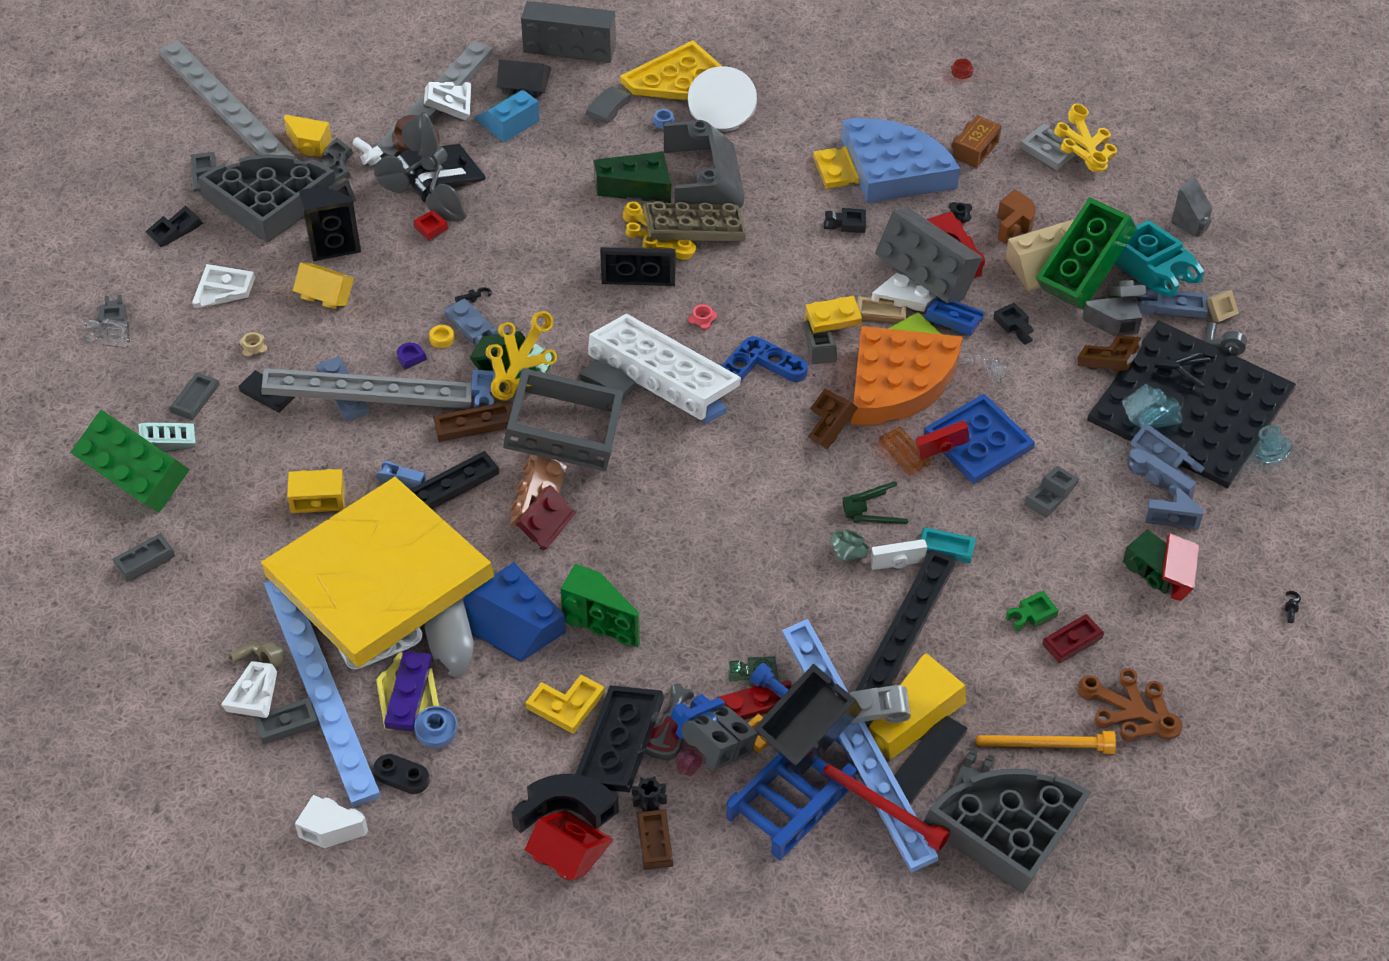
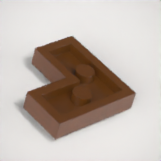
M1117 335L1110 347L1085 345L1077 357L1078 366L1088 367L1089 369L1106 368L1113 371L1128 370L1141 348L1142 338Z
M825 388L810 408L822 418L811 431L808 438L828 450L830 445L836 441L838 434L844 426L852 419L858 407L849 400Z

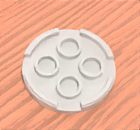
M714 67L702 72L692 82L688 92V106L692 117L695 120L708 122L719 132H729L738 129L739 126L743 125L753 116L757 105V93L753 82L745 73L732 67Z

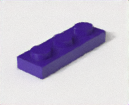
M403 651L384 721L385 728L414 732L415 720L419 713L432 663L431 654Z

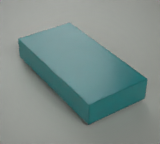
M923 527L920 540L923 539L926 542L927 555L932 549L955 558L956 561L971 564L976 538Z

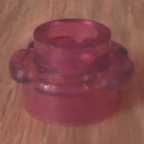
M695 749L683 750L676 759L678 773H684L687 776H692L702 764V757L698 755Z

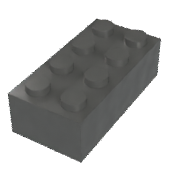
M532 1L526 2L521 17L523 52L611 63L616 47L615 11Z
M910 208L892 211L875 252L876 255L946 303L964 300L983 258Z

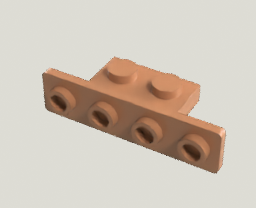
M530 455L522 469V473L525 474L524 478L516 489V493L519 494L518 498L510 509V514H512L510 525L516 526L515 523L528 509L530 501L533 502L545 487L551 485L558 493L560 492L567 467L565 464L557 460Z

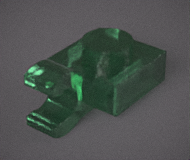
M747 657V664H744L742 661H730V670H728L729 681L749 680L761 663H765L773 670L772 673L778 681L776 657ZM749 680V687L756 686Z

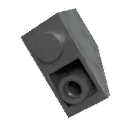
M1134 296L1086 301L1082 316L1083 321L1113 336L1139 333L1142 315Z

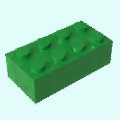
M1089 197L1037 275L1036 279L1041 288L1084 310L1085 302L1091 300L1137 230L1131 216Z
M101 409L70 451L75 457L158 513L163 509L190 470Z

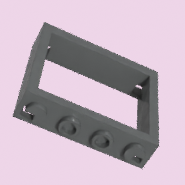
M523 368L507 425L503 448L607 471L624 391ZM525 392L610 411L611 415L605 443L517 424ZM511 436L517 437L518 441L511 440ZM596 456L604 457V459L598 460Z

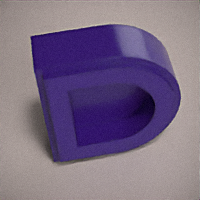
M404 343L397 349V359L404 370L427 360L425 352L416 343Z

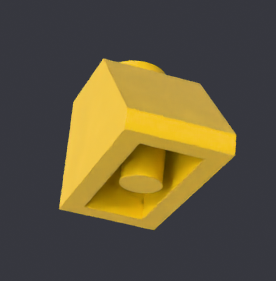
M285 115L283 118L286 134L299 153L307 156L322 157L323 152L332 139L329 122Z

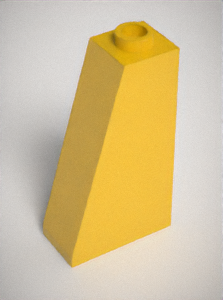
M927 653L919 659L900 685L906 687L908 691L910 719L900 723H890L885 721V719L874 720L869 726V731L878 748L890 761L929 732L937 722L946 716H950L966 703V685Z

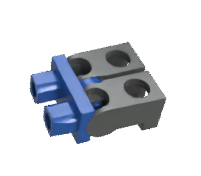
M700 694L692 700L690 707H687L683 702L674 706L670 717L678 724L675 734L681 739L684 738L689 745L695 746L707 757L705 764L712 771L730 764L731 761L735 762L750 755L758 737L754 728L732 709L724 706L725 702L720 697L710 701L703 694Z

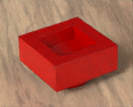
M434 210L413 221L414 228L427 240H431L448 230L447 222Z

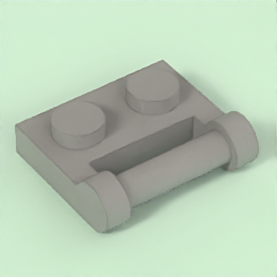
M1046 123L1022 140L1020 149L1056 171L1073 157L1076 158L1078 156L1074 152L1068 154L1060 149V145L1065 138L1058 137L1052 130V127Z

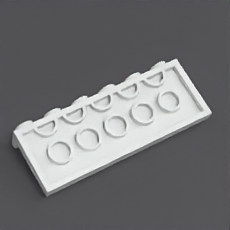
M628 314L589 334V356L619 369L637 384L700 420L706 417V408L709 404L740 386L741 377Z

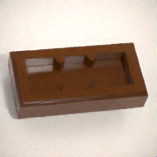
M666 809L637 812L643 870L673 867Z

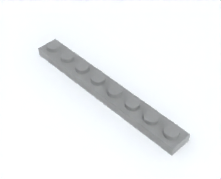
M473 41L436 82L442 84L453 82L455 86H462L491 57L493 48ZM424 93L404 116L420 115L422 112H426L432 121L440 110L424 104ZM394 127L376 145L383 151L380 157H398L401 154L392 141Z
M264 368L261 389L263 395L470 409L472 383Z

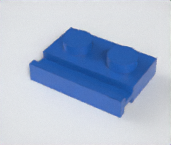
M938 297L926 310L925 319L932 321L935 325L945 326L960 334L971 336L979 326L980 321L983 320L985 312L957 301L946 303Z

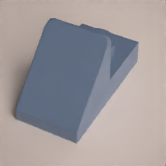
M1176 487L1172 502L1149 499L1145 513V523L1199 529L1203 517V509L1184 491Z

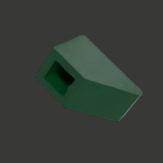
M516 331L514 335L519 350L525 340V336L521 331ZM499 334L483 336L470 356L471 361L478 370L494 371L492 360L486 356V348L491 344H498L503 349L501 358L506 371L510 366L504 338ZM495 347L491 349V354L494 357L498 354Z
M1147 529L1126 547L1123 563L1131 572L1137 573L1147 580V583L1152 588L1159 589L1162 593L1166 594L1171 584L1162 579L1166 542Z

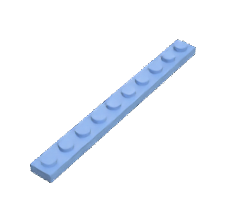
M271 581L265 582L266 592L352 807L380 798V792L309 619Z
M808 619L782 630L783 636L803 674L814 663L834 681L835 685L838 684L847 691ZM865 722L849 724L838 738L851 763L858 769L857 774L863 785L916 817ZM876 807L911 873L938 861L936 851L927 845L928 842L924 840L925 836Z

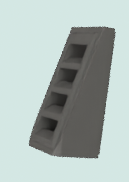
M809 321L803 322L812 364L836 362L837 346L832 331L813 334Z

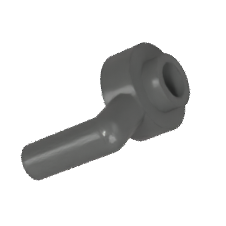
M1214 322L1207 324L1205 342L1233 355H1240L1245 351L1247 338L1244 334L1237 331H1228L1222 335L1221 339H1215L1217 324Z

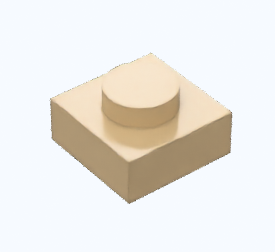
M1226 290L1206 299L1214 322H1220L1239 314L1232 290Z

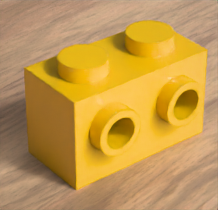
M300 262L292 291L300 293V298L315 302V299L323 301V306L336 309L337 306L347 305L354 277L313 263Z
M326 469L288 472L287 499L290 512H328L345 509L343 470Z

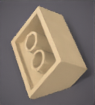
M1074 220L1008 239L1005 259L1027 291L1041 287L1036 277Z

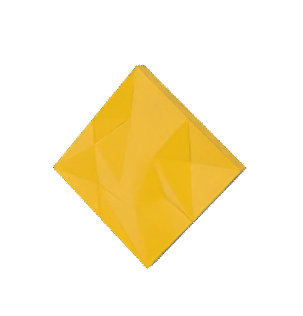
M393 477L332 516L329 520L324 521L261 561L265 576L357 668L494 577L491 562L396 477Z

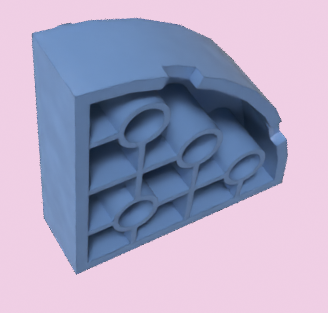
M867 118L843 120L841 140L843 145L847 147L859 176V185L867 203L958 188L960 167L946 148L931 136L912 126L893 121Z

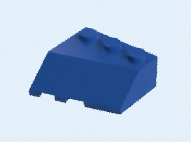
M515 562L494 574L493 578L466 595L463 599L472 636L484 639L493 644L494 648L520 662L566 633L565 616L562 611Z

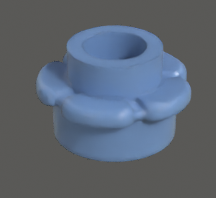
M668 109L656 111L655 117L652 119L653 124L658 129H663V123L675 121L673 113Z

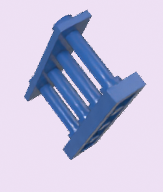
M778 754L739 793L735 792L729 797L726 803V819L731 822L741 813L771 837V854L778 860H781L849 791V789L823 773V768L828 764L820 758L811 767L829 780L823 789L814 788L787 767L789 763ZM850 763L840 770L853 779H857L858 769ZM779 775L810 799L809 803L804 808H797L768 785ZM760 794L791 818L790 822L784 828H778L749 804Z

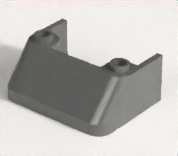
M704 120L663 123L664 153L710 149L714 168L700 171L697 175V183L674 185V203L700 204L706 202L718 205L731 203L741 208L744 205V191L734 144Z

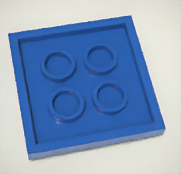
M985 394L980 395L924 428V435L965 420L969 431V442L956 446L943 454L973 484L1034 449L1035 444Z

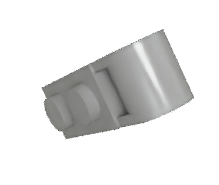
M894 685L848 692L857 700L862 709L850 724L885 719V721L890 723H900L907 721L911 717L908 691L904 686Z

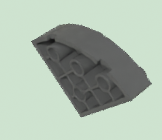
M270 154L241 158L239 163L226 166L224 163L198 177L202 198L265 242H269L304 216L299 190L318 186L328 187L336 182L334 170L312 160H308V162L296 160V156Z
M1000 769L980 773L971 777L969 781L954 786L945 792L929 809L924 822L930 826L932 824L935 826L941 825L951 831L947 842L1021 893H1024L1084 806L1091 792L1071 780L1056 775L1053 778L1048 775L1038 774L1036 770Z

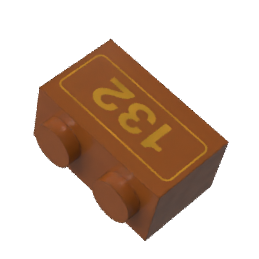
M977 115L971 123L968 122L965 125L961 135H957L952 142L954 159L978 168L999 143L1002 125Z

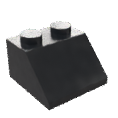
M499 60L497 88L503 89L505 94H515L516 90H524L531 96H539V92L545 93L551 67L542 63Z

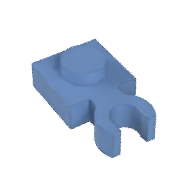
M472 371L471 396H476L474 408L479 407L481 403H486L487 405L494 404L495 397L491 392V383L495 378L494 371Z

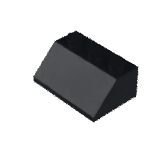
M326 186L299 190L313 262L360 253L361 247L352 197Z
M600 247L602 284L675 286L676 249Z

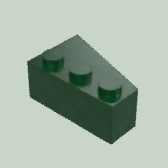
M664 152L593 160L597 196L622 199L635 197L642 198V201L653 199L662 200L664 203H671V182Z

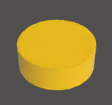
M437 325L429 332L430 343L436 348H446L454 342V331L447 325Z

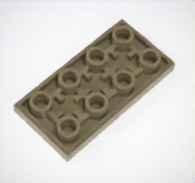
M660 201L644 203L643 210L650 239L745 242L746 232L738 205L731 203L718 205L706 202L700 204H687L685 202L663 203Z

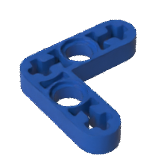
M756 336L746 338L722 364L723 368L741 377V381L756 364L793 382L803 381L807 377L808 371L806 361ZM770 357H779L781 361L773 363L768 359ZM741 361L746 363V366L738 368L733 364Z

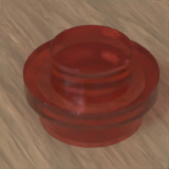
M957 59L951 66V73L956 78L967 79L973 75L974 68L968 59Z

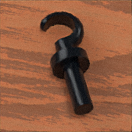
M486 287L479 288L477 292L472 289L469 290L468 294L456 296L455 301L457 303L465 298L475 302L478 297H481L482 291H487L488 296H491L492 291Z
M1287 591L1286 595L1292 594L1297 597V599H1289L1285 603V611L1288 612L1287 621L1288 623H1294L1295 613L1299 610L1298 603L1301 601V596L1295 591Z

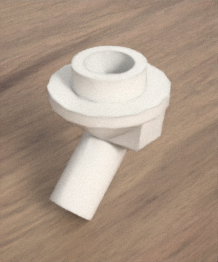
M358 137L353 140V145L364 152L360 156L363 165L368 163L371 167L382 159L380 155L383 154V151L378 146L372 148Z

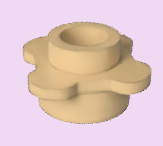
M256 332L244 335L239 342L240 346L244 349L242 351L243 355L251 357L253 354L265 353L267 346L263 343L264 336Z

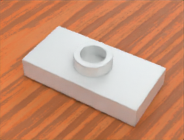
M922 539L872 547L871 568L872 570L890 567L903 568L910 564L923 563L926 558V542Z

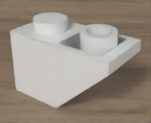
M315 795L312 796L295 822L299 838L322 848L365 836L368 832L366 819L361 812L356 809H345L338 806L330 798L322 799Z

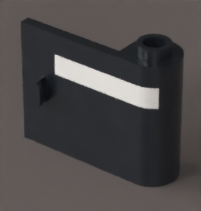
M460 144L441 146L447 152V160L441 164L443 170L439 173L435 187L439 184L451 186L480 182L486 179L485 175ZM407 150L402 152L398 158L401 159L404 169L419 162L422 156L418 154V151ZM421 165L406 174L409 177L410 185L423 202L426 203V197L431 194L429 188L436 170H426Z

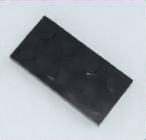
M610 685L575 774L592 778L611 791L630 793L665 699L662 690Z

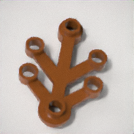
M1131 668L1123 669L1119 677V682L1125 687L1129 699L1101 686L1100 681L1095 676L1088 675L1079 681L1077 691L1083 699L1094 700L1100 698L1122 709L1115 712L1104 708L1099 709L1094 718V722L1099 728H1108L1112 724L1125 722L1122 725L1120 736L1128 742H1132L1139 737L1154 734L1163 739H1173L1180 735L1182 722L1178 716L1168 712L1162 698L1164 688L1160 682L1150 681L1145 689L1146 697L1153 703L1155 712L1146 708L1136 685L1137 672ZM1124 676H1130L1132 680H1128ZM1086 684H1092L1094 687H1089ZM1150 689H1156L1158 692L1154 693ZM1104 716L1108 720L1103 721L1099 717ZM1142 719L1148 722V724L1138 726L1134 722L1127 721ZM1164 722L1170 723L1173 726H1167ZM1129 729L1132 730L1134 733L1129 734L1125 730Z

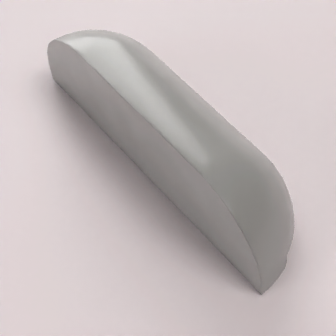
M463 598L424 624L434 660L436 661L439 658L450 670L447 674L454 678H459L465 672L473 654V637Z

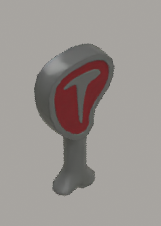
M679 683L671 686L673 699L669 709L653 728L645 750V754L651 757L671 760L676 758L681 750L683 739L675 734L678 724L670 716L674 706L694 697V692L691 689H683Z

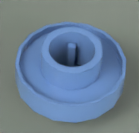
M433 706L419 713L415 720L414 728L417 739L421 744L429 748H440L454 740L457 735L458 726L455 715L449 709Z

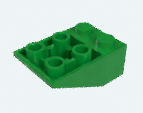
M574 564L560 588L562 613L565 616V621L574 627L581 626L590 629L598 636L606 635L612 637L623 645L631 644L639 647V612L600 572Z

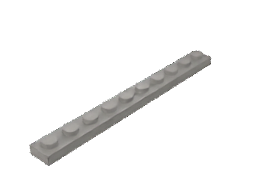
M179 41L159 49L160 56L258 155L294 156Z

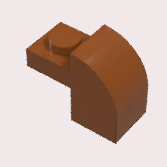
M1016 189L999 203L997 217L1002 222L999 227L998 240L1005 244L1009 238L1019 236L1021 232L1024 234L1030 233L1033 228L1035 205L1030 198Z

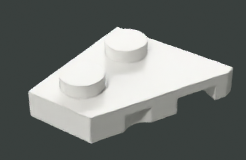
M429 82L425 87L424 104L466 120L470 115L471 83L464 82L462 86H455L453 82H445L443 84Z
M207 264L192 302L193 307L202 308L248 298L255 280L254 272Z
M251 661L221 704L226 712L267 718L277 676L275 667L272 664Z

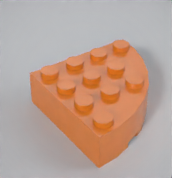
M861 326L853 404L858 409L853 414L851 425L884 424L885 421L894 419L901 420L926 409L944 393L946 386L954 377L963 336Z

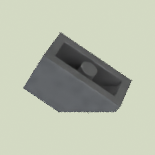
M1192 177L1179 189L1171 220L1172 224L1193 236H1196L1201 230L1206 231L1212 222L1210 218L1212 206L1196 178Z

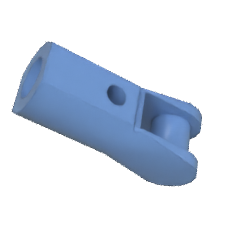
M384 461L381 465L382 470L376 474V478L380 482L386 483L393 477H396L407 488H413L427 480L426 473L408 469L390 461Z

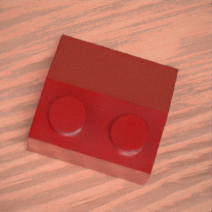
M563 810L537 820L524 850L533 855V859L536 862L555 869L561 878L573 881L588 873L612 843L613 839L567 810Z

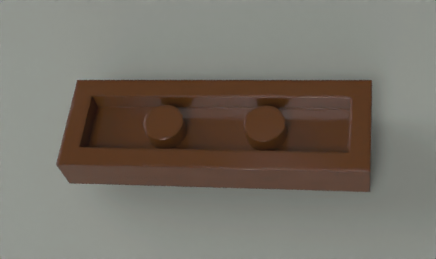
M507 401L433 416L438 441L442 442L507 429L512 410L510 402Z

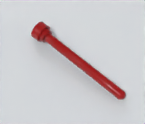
M826 765L823 768V773L827 777L925 836L924 840L928 842L927 845L939 852L945 846L951 833L948 829L941 825L935 826L932 824L930 826L832 765Z

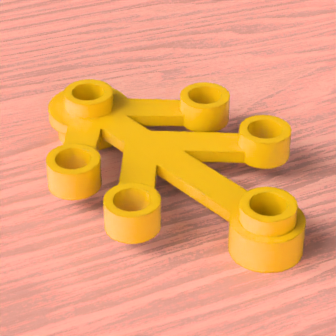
M1073 104L1068 112V120L1076 125L1079 134L1073 131L1067 124L1059 122L1054 129V133L1058 137L1065 138L1060 145V149L1068 154L1074 152L1083 158L1088 169L1092 172H1104L1108 167V159L1114 158L1117 148L1107 143L1100 152L1096 151V147L1101 143H1106L1111 133L1105 128H1099L1095 136L1091 138L1085 123V119L1089 114L1088 109L1081 104ZM1076 143H1078L1079 145H1081L1082 147H1084L1086 150H1084V149H1082L1081 147H1079L1078 145H1076Z
M629 202L624 207L622 217L628 222L625 234L630 238L643 237V248L676 249V258L680 260H688L695 254L696 245L691 240H666L667 242L658 241V239H650L648 229H641V226L638 224L640 222L647 227L645 214L642 213L643 210L640 204Z
M540 311L532 316V328L519 350L514 335L516 332L515 326L510 322L500 324L498 333L505 340L510 366L505 372L501 358L503 349L500 345L491 344L486 348V356L492 360L495 378L491 383V392L495 398L508 400L514 396L520 378H515L521 369L541 364L552 365L556 362L557 354L552 349L543 350L541 354L528 357L541 332L549 331L552 328L554 320L550 313ZM539 317L544 321L541 327L537 324ZM506 325L510 327L508 335L503 330ZM493 347H495L498 351V354L495 357L491 354V349ZM548 352L552 355L550 362L545 359V355ZM501 383L506 385L504 392H501L499 389Z

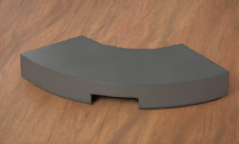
M336 138L323 152L321 164L334 170L336 181L342 178H350V172L346 169L345 164L347 159L353 155V150Z

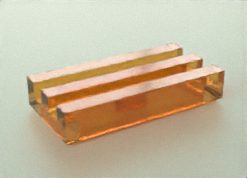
M901 427L879 437V443L909 476L914 474L916 470H922L924 466H930L931 460L929 457L920 460L916 443ZM896 435H898V437H899V438L907 445V447L916 455V457L919 459L918 462H917V461L914 459V457L909 453V450L905 447V445H904V444H901V443L896 439V437H895Z

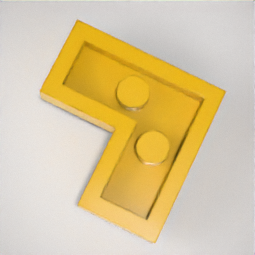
M583 675L578 677L566 694L541 682L525 702L526 709L574 734L605 694V687Z

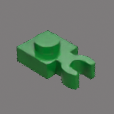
M1041 591L1021 600L1019 608L1009 609L1005 619L1007 621L1012 618L1019 619V621L1014 623L1013 629L1014 631H1020L1028 622L1033 627H1036L1056 618L1059 610L1047 594Z

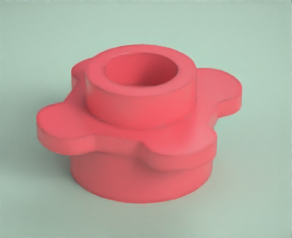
M701 304L693 309V315L688 317V322L699 325L702 329H709L711 322L717 319V313L710 306Z

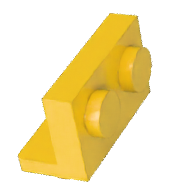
M854 296L806 304L805 322L809 321L813 334L862 325V316Z

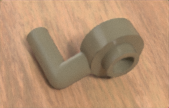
M253 641L228 653V659L231 663L256 654L261 663L272 664L276 670L283 666V650L279 645H275L272 642L261 645Z

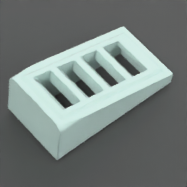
M138 424L139 435L162 451L196 446L194 424ZM186 432L187 439L182 438L181 433ZM171 434H175L176 438H171Z

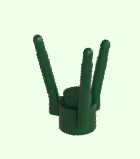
M896 481L859 494L842 497L846 518L853 517L854 523L869 521L907 524L909 522L908 519L863 515V512H867L866 500L885 495L886 490L897 486Z

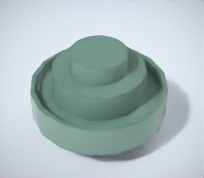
M845 529L844 532L834 531L830 539L834 550L837 552L836 556L846 562L858 560V558H866L870 547L864 542L865 538L852 530Z

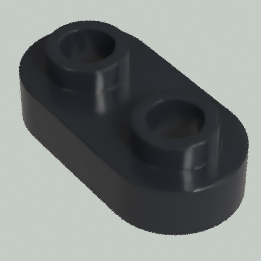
M393 754L380 756L373 766L375 777L379 782L410 794L423 792L427 789L430 782L428 770L423 765ZM386 765H392L391 768H384ZM413 774L419 775L416 778H410Z

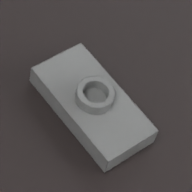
M1134 280L1118 281L1119 285L1107 286L1108 295L1128 297L1146 294L1145 285L1134 284Z

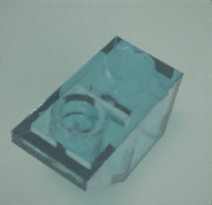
M1148 384L1143 385L1122 401L1130 421L1141 428L1145 423L1152 428L1180 424L1184 421L1179 412L1181 406L1173 397L1168 398L1160 389H1154Z

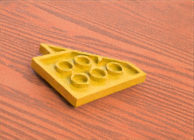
M692 40L621 75L620 83L633 95L688 100L689 88L695 78L708 69L721 67L722 65Z

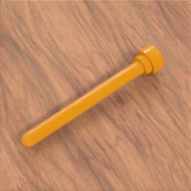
M1102 731V734H1096V737L978 735L975 738L976 745L980 747L1096 748L1097 751H1102V754H1115L1116 751L1115 731Z

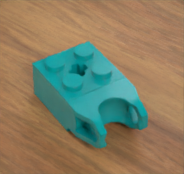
M1150 220L1136 226L1137 230L1114 263L1152 291L1168 297L1178 295L1177 290L1180 284L1177 280L1187 283H1200L1203 281L1204 270L1201 265L1196 261L1192 253L1183 248V243ZM1189 266L1195 269L1197 277H1194L1193 273L1188 268ZM1169 283L1172 286V290L1168 288Z

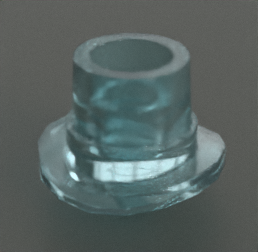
M1269 425L1259 431L1260 441L1255 447L1258 459L1266 463H1275L1283 460L1290 454L1292 442L1289 438L1283 437L1278 426Z

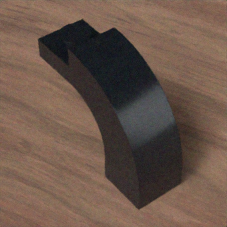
M557 774L539 779L527 786L528 800L519 802L511 812L513 826L521 834L537 822L539 818L556 810L577 812L594 828L598 829L619 813L618 798L600 782L577 774Z

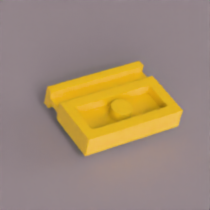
M843 146V149L840 150L831 148L813 152V158L826 189L847 186L850 183L859 184V176L846 146Z

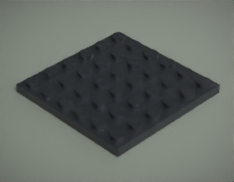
M1158 320L1142 341L1141 348L1128 370L1119 372L1089 413L1087 421L1130 442L1142 426L1147 423L1188 452V456L1201 464L1204 470L1201 473L1196 472L1184 461L1180 466L1225 488H1229L1293 392L1296 383ZM1198 352L1203 353V356L1199 358H1211L1210 362L1181 366L1204 384L1203 388L1198 387L1175 369L1154 368L1155 358L1181 359Z

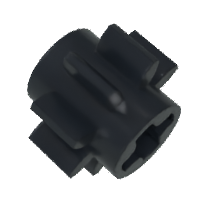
M655 776L646 779L641 777L638 787L632 786L631 788L632 796H634L632 798L633 807L640 806L643 812L659 810L660 804H667L666 784H659Z

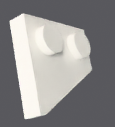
M896 273L872 293L871 301L878 303L879 298L893 300V306H906L912 310L925 312L938 297L907 276Z

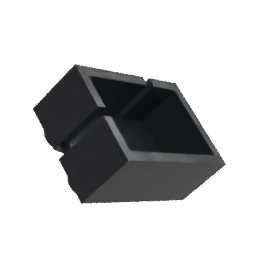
M813 663L754 727V730L763 741L798 772L804 775L820 757L818 750L821 748L825 751L857 717L862 709L854 697L838 684L835 685L834 681Z

